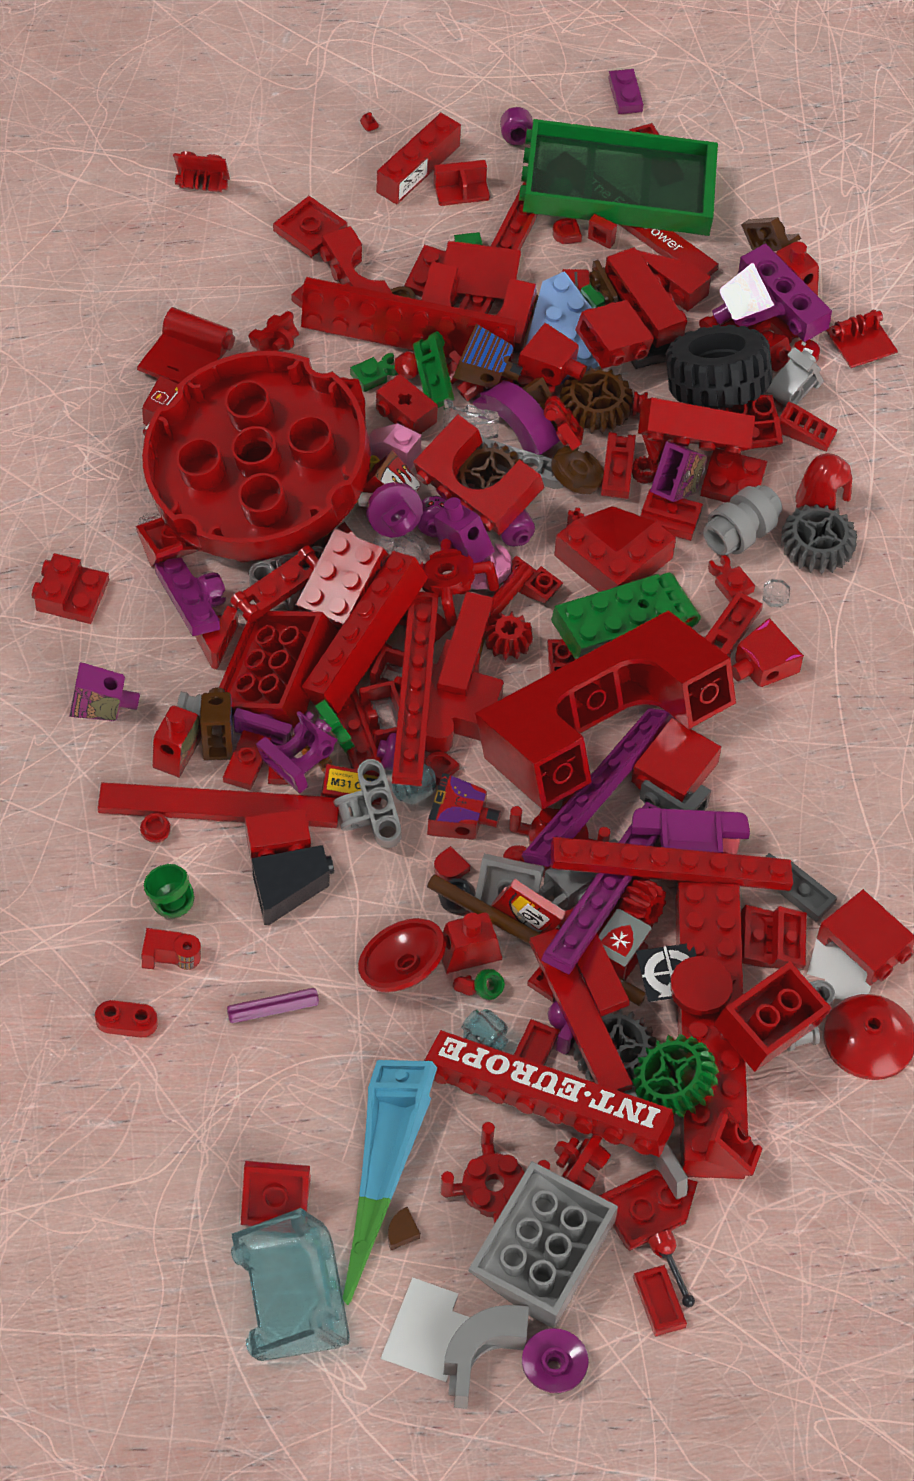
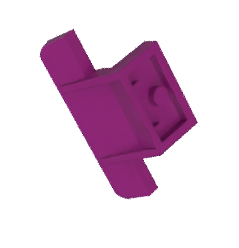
M638 808L632 816L631 834L660 835L661 847L723 853L722 838L749 839L750 828L748 817L741 812Z

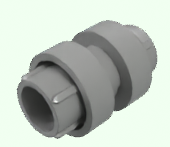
M758 485L756 487L747 486L730 499V502L723 503L709 514L708 523H706V527L703 530L706 543L719 555L741 554L755 543L756 538H762L777 526L778 517H780L782 512L780 498L767 486Z

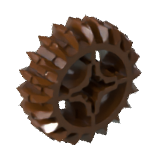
M590 366L581 380L571 376L569 380H565L562 391H560V399L565 407L571 410L579 425L583 429L588 428L591 434L594 430H600L603 434L606 428L614 431L616 425L622 427L624 420H628L633 408V392L629 388L628 381L623 380L622 374L614 375L612 369L606 372L601 367L599 370H594Z
M484 442L482 445L483 449H476L462 464L458 472L457 481L468 488V484H474L475 487L481 489L491 487L505 475V471L498 470L497 464L510 470L519 460L517 452L515 450L510 452L509 447L506 445L499 450V445L496 442L492 448H488V445Z

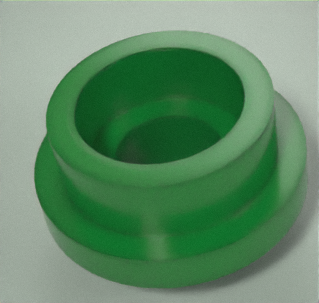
M484 969L477 974L474 986L479 997L485 1000H493L503 992L505 983L502 975L496 970ZM487 980H488V982H489V988H488V989H487V985H486Z

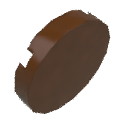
M570 446L558 449L551 461V470L555 478L564 487L578 494H592L597 491L603 482L602 478L604 475L600 462L591 453L578 451L579 447L573 451Z

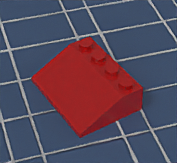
M269 611L256 621L246 623L219 688L231 694L232 715L235 714L237 708L259 715L267 714L275 720L291 724L293 728L296 727L300 722L297 712L300 711L305 714L310 702V698L302 689V685L338 633V630L323 612Z

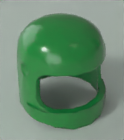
M176 864L161 865L153 869L145 878L144 891L157 914L164 918L174 919L183 916L192 908L195 899L194 891L189 882V876L182 867Z

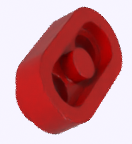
M108 1000L101 1003L95 1011L97 1027L107 1034L142 1038L153 1034L158 1026L157 1013L153 1007L147 1004ZM108 1012L116 1013L114 1016L111 1017L105 1015ZM140 1015H144L147 1017L144 1020L136 1019Z

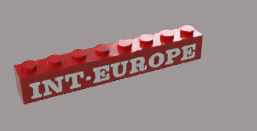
M440 1030L424 1060L433 1061L436 1065L437 1071L433 1081L439 1084L448 1083L459 1087L465 1093H477L485 1096L496 1104L505 1103L516 1107L525 1114L534 1113L543 1116L551 1123L566 1124L574 1127L582 1134H595L603 1137L611 1144H623L632 1147L636 1152L643 1155L652 1154L660 1157L675 1126L673 1109Z

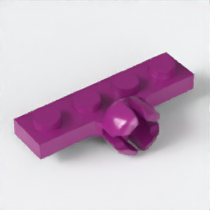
M182 557L168 559L155 564L157 577L191 635L197 636L220 630V621L212 607L220 606L226 601V597L221 598L225 591V586L220 575L211 572L195 578Z

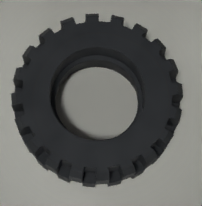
M712 325L709 328L701 327L696 331H688L684 336H678L669 345L666 352L669 391L679 402L713 409L720 407L732 408L734 405H744L750 400L758 399L760 395H763L772 383L770 344L762 333L760 334L755 329L750 330L746 326Z

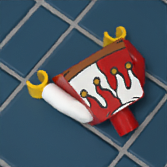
M393 450L381 460L377 456L372 455L368 478L357 503H359V506L368 507L370 496L377 488L386 483H405L417 492L420 488V482Z

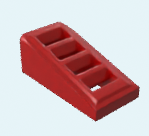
M791 402L787 403L779 418L782 435L826 452L838 430ZM810 429H814L813 434L809 432ZM821 432L825 434L823 440L819 438Z

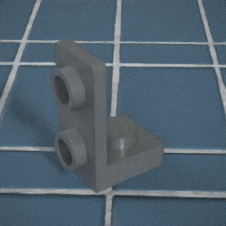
M645 780L641 785L640 799L644 804L647 801L661 809L705 811L709 804L711 790L701 784L694 793L690 791L683 802H680L653 783Z

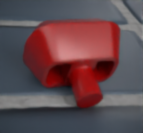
M371 112L364 114L360 119L362 126L367 131H373L379 127Z
M471 975L466 977L459 976L454 979L453 988L455 991L468 996H473L476 993L475 980H472Z

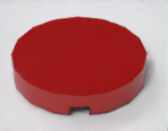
M694 956L687 958L676 966L671 975L670 990L674 1002L682 1010L692 1015L702 1016V1014L710 1013L712 1015L718 1013L726 1007L732 995L733 980L728 969L721 962L710 957Z

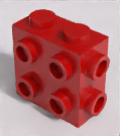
M628 300L616 303L611 302L605 306L582 311L575 329L602 369L647 357L654 340L651 331L644 325L637 311L632 308Z

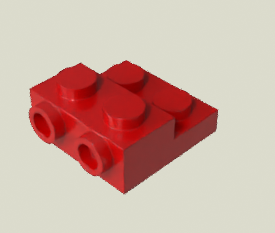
M54 553L51 560L46 559L43 563L41 575L44 577L41 583L35 582L32 589V598L35 599L36 611L91 624L110 580L109 573L82 567L81 559Z

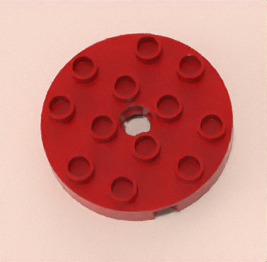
M252 351L224 357L199 368L176 385L178 394L175 400L166 406H158L147 428L142 453L143 471L156 508L165 523L189 545L205 553L234 559L239 562L270 559L299 551L306 545L312 547L316 541L339 525L352 510L364 489L370 469V440L361 408L351 389L333 371L318 373L312 369L309 358L287 352ZM268 447L271 449L269 455L260 461H246L248 451L253 448Z

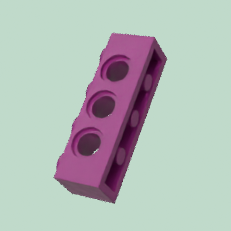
M766 243L740 257L738 274L752 263L759 268L782 313L776 317L781 318L793 334L797 335L803 342H806L829 329L832 310Z

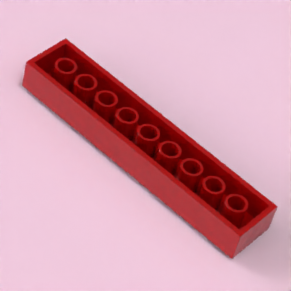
M678 882L675 898L676 945L687 943L689 951L694 946L697 956L715 959L728 969L733 980L732 995L727 1004L729 1005L743 995L740 884ZM677 1005L678 1036L682 1034L687 1039L692 1036L699 1043H704L709 1052L714 1055L715 1064L719 1071L715 1075L718 1079V1085L711 1087L714 1091V1096H705L704 1098L706 1106L699 1103L695 1106L696 1114L687 1110L684 1119L680 1117L681 1167L687 1177L745 1179L746 1176L705 1161L710 1137L718 1116L724 1107L727 1108L748 1135L746 1062L713 1025L724 1008L712 1015L708 1013L699 1016L692 1015Z

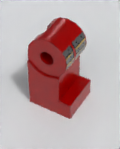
M146 928L141 954L142 968L154 970L155 962L175 964L181 969L191 970L200 963L201 943L197 937L191 934Z

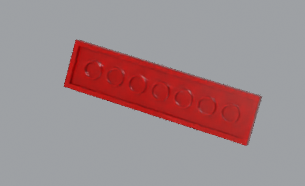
M306 277L304 281L301 315L302 328L413 351V344L421 339L425 341L430 334L437 331L444 338L443 350L445 357L450 358L449 354L454 350L462 357L477 324L511 344L513 351L508 361L512 362L518 320Z

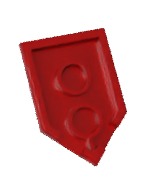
M653 1169L599 1195V1197L618 1206L616 1221L613 1227L626 1249L631 1251L647 1243L652 1236L660 1232L672 1231L686 1224L698 1182L688 1179L687 1196L676 1200L660 1171Z

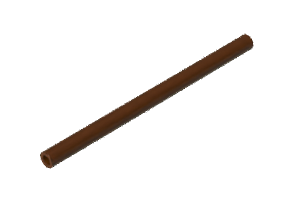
M435 874L427 884V888L472 913H488L493 925L529 945L530 937L541 934ZM619 978L629 1001L640 1007L646 998V992Z

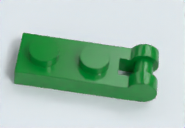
M436 331L430 334L427 340L421 339L415 342L413 348L423 393L440 408L455 399L443 350L444 338Z

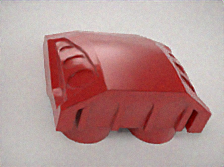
M760 395L758 399L750 400L744 405L738 404L732 408H719L724 411L755 416L751 449L783 444L779 416L775 408L773 395Z

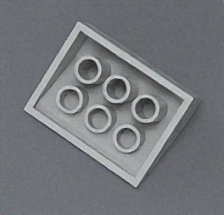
M531 1161L468 1271L513 1305L529 1306L528 1315L551 1328H555L615 1223L618 1206Z

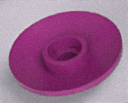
M557 1328L540 1331L533 1335L524 1347L522 1353L523 1371L527 1379L540 1390L549 1393L567 1392L578 1386L587 1373L589 1363L587 1350L582 1341L569 1331ZM556 1361L561 1367L559 1369H551L548 1364Z

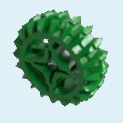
M679 1034L675 1040L672 1036L668 1035L664 1043L656 1039V1047L654 1049L646 1047L648 1055L646 1057H638V1062L641 1066L633 1068L636 1078L632 1081L637 1089V1097L673 1109V1116L676 1113L683 1119L687 1110L696 1114L695 1106L699 1103L706 1106L705 1096H714V1091L711 1087L718 1085V1079L715 1075L719 1071L715 1064L714 1055L709 1052L704 1043H699L692 1036L687 1039L684 1035Z

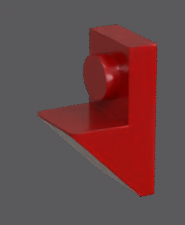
M227 606L223 615H218L220 630L195 636L210 666L216 670L239 626L238 610L234 607Z

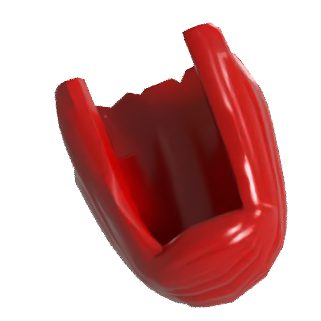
M830 453L815 457L807 467L795 496L796 507L801 508L805 504L809 507H814L818 504L820 508H825L828 505L829 510L834 511L836 510V493L840 487L844 489L842 499L849 502L852 494V474L850 465L846 460Z

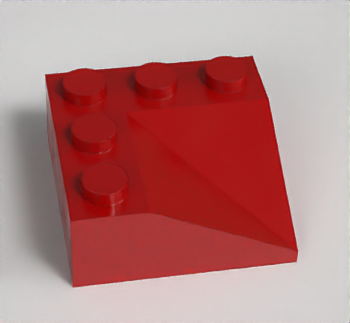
M611 506L576 519L556 535L554 556L598 592L652 576L673 558L676 537L656 521Z

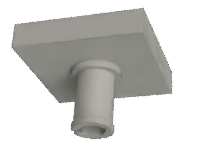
M484 853L475 897L491 905L514 878L539 894L544 867Z

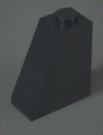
M323 845L251 859L252 876L264 925L272 924L329 887L330 874L334 873V866L331 855H325Z

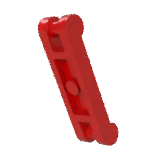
M309 545L304 546L297 555L249 588L235 593L230 599V604L235 609H240L243 612L242 616L248 623L256 621L306 586L319 561L315 556V551ZM307 563L310 568L305 571L302 566ZM252 600H254V602L256 603V605H255V604H252V605H251L249 602H251Z

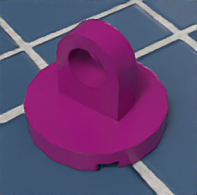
M386 483L377 488L370 496L366 517L372 528L380 535L390 538L401 537L411 532L418 525L423 514V504L416 490L408 484Z

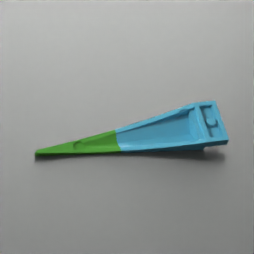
M377 1060L368 1086L360 1194L343 1300L347 1305L352 1300L430 1104L431 1097L429 1093L437 1071L433 1061Z

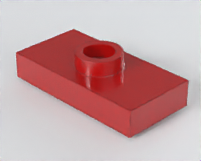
M243 730L223 775L224 783L251 791L264 762L256 743L266 736Z

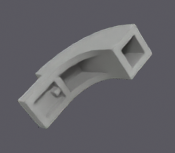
M501 1305L491 1307L474 1314L457 1329L447 1347L443 1375H450L448 1395L455 1396L454 1408H468L470 1373L474 1363L481 1355L500 1348L524 1350L527 1340L529 1306Z

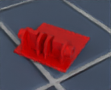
M183 151L181 154H173L178 174L175 177V185H180V188L193 189L196 176V190H199L201 177H204V191L207 190L209 178V191L222 192V190L228 189L230 174L226 159L215 154H209L207 157L196 156L195 153Z
M873 309L869 313L864 314V316L858 314L856 318L852 316L848 320L837 321L826 330L850 368L898 353L897 348L880 325V321H883V314L880 310L876 311Z

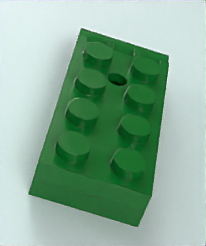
M669 572L661 576L659 574L556 605L551 621L576 660L668 610L691 628L699 623L701 616L673 573Z

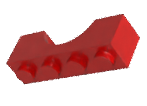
M351 226L322 235V247L319 249L323 262H328L331 267V273L335 281L339 280L340 284L393 294L385 280H370L355 271L356 266L362 262V243Z

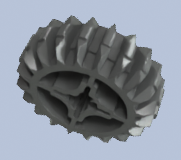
M805 504L802 510L795 509L793 515L788 516L782 527L781 546L784 547V555H790V563L798 562L799 569L806 566L810 573L814 569H818L821 575L825 569L833 573L836 567L843 568L845 563L850 561L853 552L856 550L857 531L854 530V522L848 521L847 514L839 515V508L832 511L829 510L828 505L825 508H820L816 504L813 508H810Z
M620 1009L617 1010L616 1014L610 1013L601 1018L608 1033H610L609 1035L613 1043L617 1041V1049H619L617 1052L622 1062H630L624 1066L632 1081L636 1078L633 1068L641 1066L638 1062V1057H646L648 1055L646 1047L651 1049L656 1047V1037L652 1036V1026L644 1027V1018L634 1020L635 1014L633 1011L626 1016L623 1015V1011ZM574 1039L573 1048L575 1051L573 1057L575 1061H579L577 1066L579 1071H586L585 1077L587 1080H590L593 1077Z

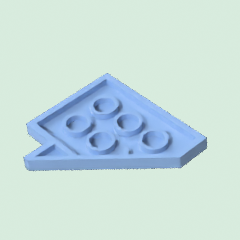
M565 271L542 281L526 345L541 326L547 323L578 344L579 350L576 361L586 365V371H588L590 366L594 369L600 365L575 329L582 311L592 307ZM567 375L560 385L565 383V380H569L570 376Z

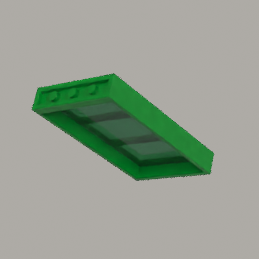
M533 119L532 129H527L525 145H530V148L525 147L523 163H527L528 166H523L521 182H526V185H521L519 201H524L523 212L581 220H590L596 214L620 225L710 236L714 218L717 142Z

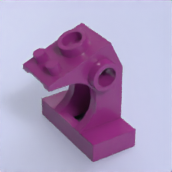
M300 711L297 712L300 722L294 728L295 736L286 744L274 745L266 737L256 743L262 760L299 794L309 787L304 774L323 758H327L333 752L334 744L337 742V739L330 733L332 727L319 717L316 721L313 720L315 715L310 711L306 715ZM306 746L310 749L302 757H295Z

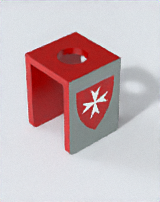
M621 909L614 913L600 933L599 938L618 977L626 981L638 964L636 951L648 949V944L644 941L652 928Z

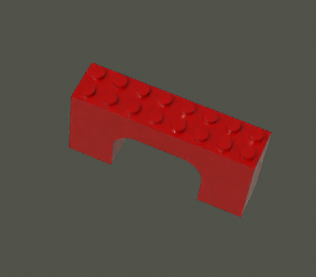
M668 610L476 712L484 758L543 810L592 783L584 737L580 734L629 707L648 704L661 707L686 728L691 729L736 704L731 659Z

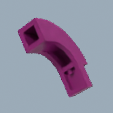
M503 380L492 389L488 388L482 391L481 397L472 402L477 412L493 413L504 419L515 432L522 449L541 455L560 441L553 424L545 418L542 407L531 395L514 383Z

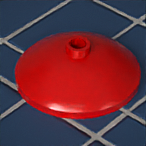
M413 918L394 923L380 931L365 946L359 958V974L364 983L376 991L396 992L411 988L425 980L439 965L446 948L445 936L436 923L427 919Z
M873 994L854 995L839 1002L827 1016L823 1031L826 1050L832 1060L842 1070L853 1076L869 1080L889 1078L901 1072L914 1056V1023L901 1006L888 998ZM869 1024H874L878 1026V1028L872 1029L869 1026Z

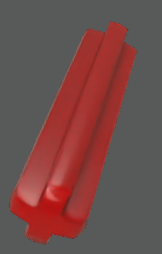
M521 562L494 594V605L489 621L491 617H498L499 613L505 609L533 574V568L526 562Z

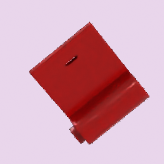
M171 307L164 318L162 335L139 363L137 370L159 378L161 375L179 384L199 368L221 359L227 350L230 351L235 342L233 330Z

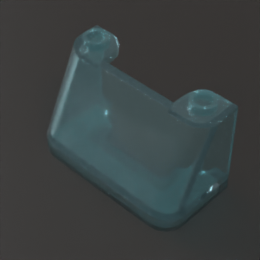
M302 1208L232 1233V1258L237 1265H241L245 1270L249 1271L258 1327L249 1331V1337L246 1339V1346L252 1357L259 1361H267L333 1350L349 1344L350 1334L333 1241L328 1228L323 1222Z

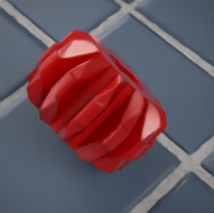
M511 611L509 616H505L500 612L498 618L491 617L484 634L487 649L493 650L494 657L500 654L503 655L505 661L509 656H513L517 660L520 657V653L527 654L529 646L533 643L531 623L525 622L523 615L517 618L514 617L513 611Z
M635 879L631 887H626V893L624 896H621L622 902L618 909L632 915L652 928L654 923H658L660 915L663 914L662 910L666 905L664 900L666 892L657 883L649 879Z

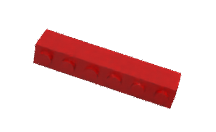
M392 551L302 685V689L314 705L325 700L335 714L340 712L428 579V576L414 556Z

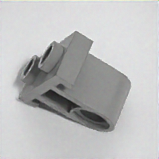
M794 347L787 356L790 360L773 378L767 390V394L773 395V398L784 407H786L788 402L797 405L812 387L818 389L824 382L820 374L821 368L815 363L817 361L816 358L806 350L800 352Z

